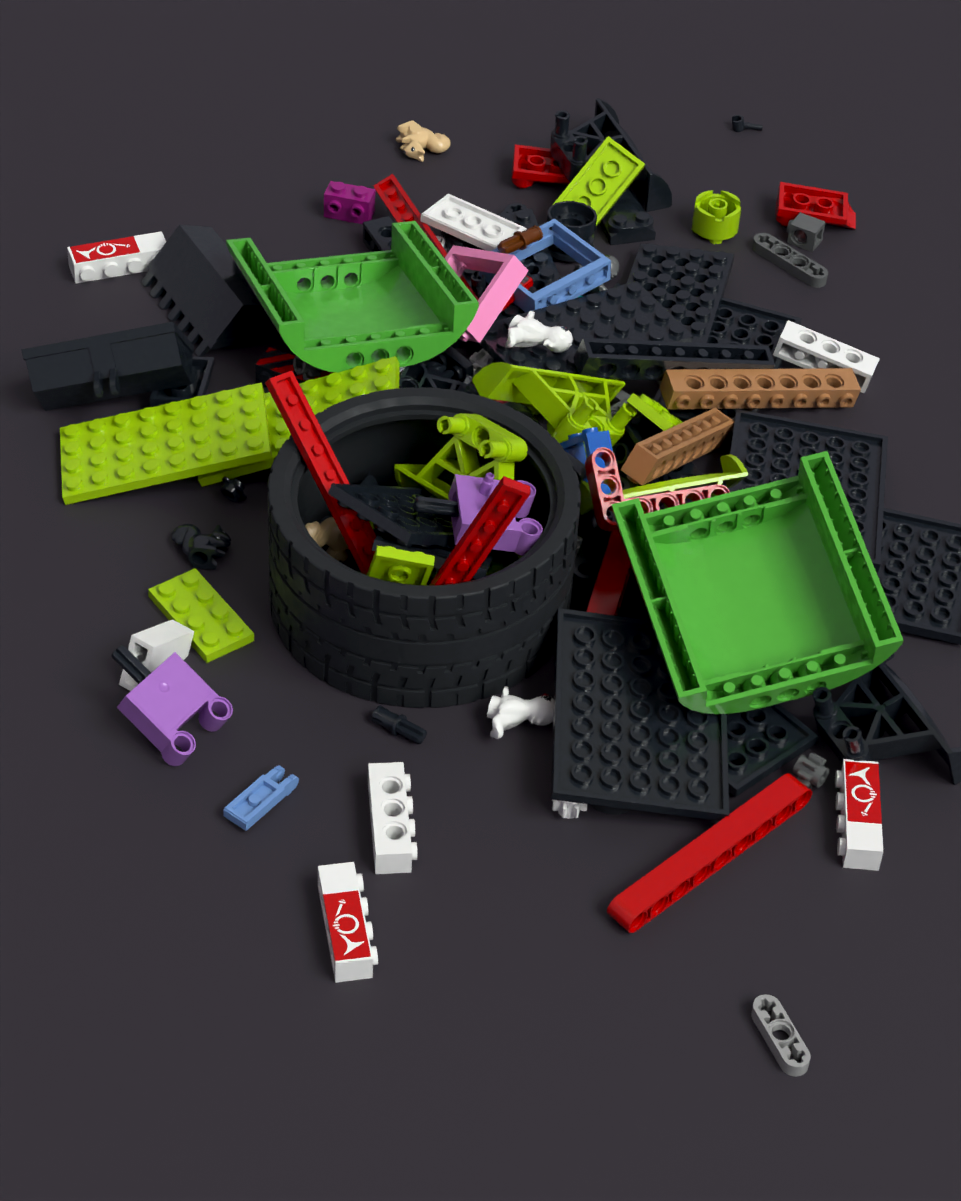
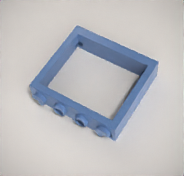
M556 219L539 226L543 233V238L540 241L528 245L524 250L518 249L509 253L515 255L521 261L554 244L583 266L534 293H531L519 284L514 292L515 301L513 303L525 313L575 299L611 280V260ZM498 248L492 250L493 252H499V253H500V251L498 250ZM479 271V277L482 278V275H485L488 284L496 275Z

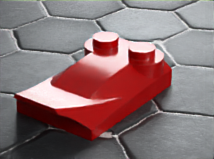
M515 144L511 180L517 187L524 189L532 186L534 182L570 184L551 156L550 149Z
M780 182L775 217L781 225L787 227L791 219L794 220L801 212L825 221V224L856 229V213L849 205L848 193Z

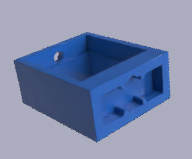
M598 427L582 430V433L568 435L569 440L559 443L566 452L584 465L586 459L600 447H606L613 452L609 430L598 432ZM595 457L596 464L601 468H605L604 460ZM601 484L603 493H611L608 485Z

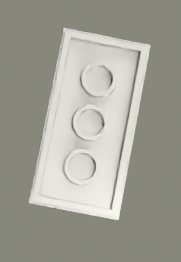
M447 194L424 211L420 219L423 223L486 251L496 249L500 241L512 237L516 231L522 232L527 230V228L451 194Z

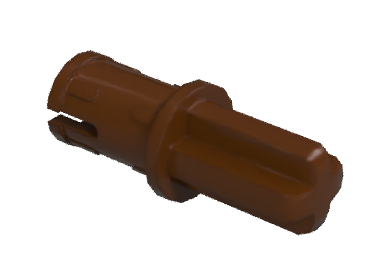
M534 225L525 231H516L512 237L500 241L497 248L500 253L505 254L518 249L524 250L528 245L543 238L542 230L539 226L536 227Z

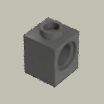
M800 212L794 220L791 219L786 229V232L789 233L787 243L813 252L823 239L825 221Z

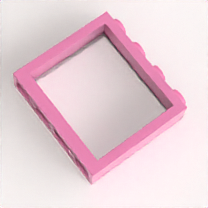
M453 245L445 260L459 278L465 269L496 274L478 300L479 308L474 319L459 338L464 342L473 341L480 343L529 270L515 255Z

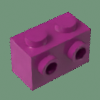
M330 181L324 193V217L358 224L372 220L375 213L376 189Z

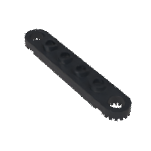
M620 477L622 490L629 489V482L625 478ZM594 510L574 563L573 581L577 582L578 585L581 583L582 586H585V584L590 586V584L594 585L596 583L612 531H605L598 526ZM607 510L606 515L608 519L616 522L613 512ZM581 570H582V572H584V570H585V572H587V570H589V573L591 572V574L585 575V574H582V573H580V572H581Z

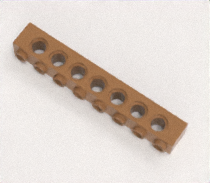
M852 368L666 369L659 387L667 409L854 407L861 391Z
M713 408L636 443L621 471L627 474V478L631 482L644 485L721 447L734 426V421L717 408Z

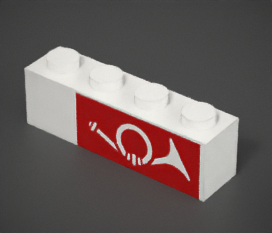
M162 231L67 247L69 268L75 284L149 271L148 264L155 258L166 243Z
M843 759L841 771L836 770L835 788H840V792H837L836 810H841V815L837 817L836 830L842 833V837L838 839L837 854L843 858V868L879 871L883 855L879 763L875 761Z
M354 862L318 866V890L335 983L373 978V965H378V954L376 946L370 945V940H373V928L371 921L366 922L365 916H368L367 898H361L360 892L364 891L362 874H356Z

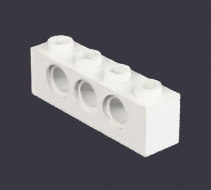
M789 320L773 353V356L804 369L852 368L861 388L860 392L864 394L880 359Z
M404 762L368 763V792L375 874L411 873L412 860H417V842H411V837H415V820L409 819V814H413L412 796H407L406 793L411 791L410 774H405Z

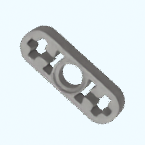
M767 994L756 997L753 1002L751 1017L783 1072L790 1076L804 1075L808 1070L811 1055L780 1001L776 997ZM767 1011H772L771 1017L769 1016ZM776 1030L785 1031L789 1038L778 1040L772 1035V1032ZM791 1054L794 1058L793 1060H789Z

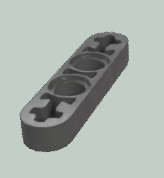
M758 233L754 236L752 247L754 252L811 287L821 288L826 285L828 270L768 233Z

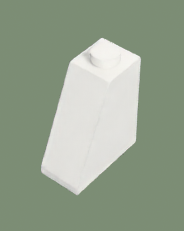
M172 619L131 635L128 650L152 673L174 652L184 660L189 654L194 631ZM123 669L119 685L132 691L138 683Z

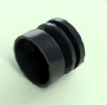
M563 201L550 206L547 211L546 223L556 219L594 247L597 214L592 207L575 201ZM553 244L548 247L553 258L566 262H577Z

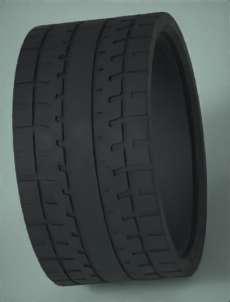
M425 387L396 388L359 395L334 404L315 415L349 483L360 485L367 472L370 471L371 476H375L378 486L399 487L395 479V464H428L454 436L453 434H442L438 431L437 421L442 416L453 417L459 413L478 414L526 442L527 456L521 462L514 463V480L527 481L535 487L536 495L529 514L524 518L538 521L543 528L542 535L525 555L504 569L472 581L447 585H411L381 580L357 572L325 552L310 536L305 525L315 521L320 522L325 516H332L292 435H290L289 440H286L278 451L268 479L269 604L272 620L277 633L280 635V639L288 651L292 652V656L303 667L307 668L309 672L322 681L328 682L329 685L365 700L410 708H438L467 704L499 694L504 686L510 689L522 682L524 678L531 676L550 658L555 650L558 608L570 610L581 493L577 473L574 471L573 463L563 447L555 438L551 437L547 430L528 416L515 411L505 404L483 396L450 389ZM476 449L480 468L495 460L480 456L479 450ZM445 469L437 478L451 486L455 474Z

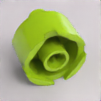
M709 190L699 194L694 205L692 231L703 238L709 239V242L712 244H721L723 240L734 237L738 233L741 215V202L739 198L727 191L713 194V190Z

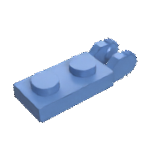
M280 765L274 767L266 775L260 776L223 809L224 817L247 831L285 796L294 791L296 786H298L299 778L294 774H290L288 778H285L278 784L284 777L285 769Z

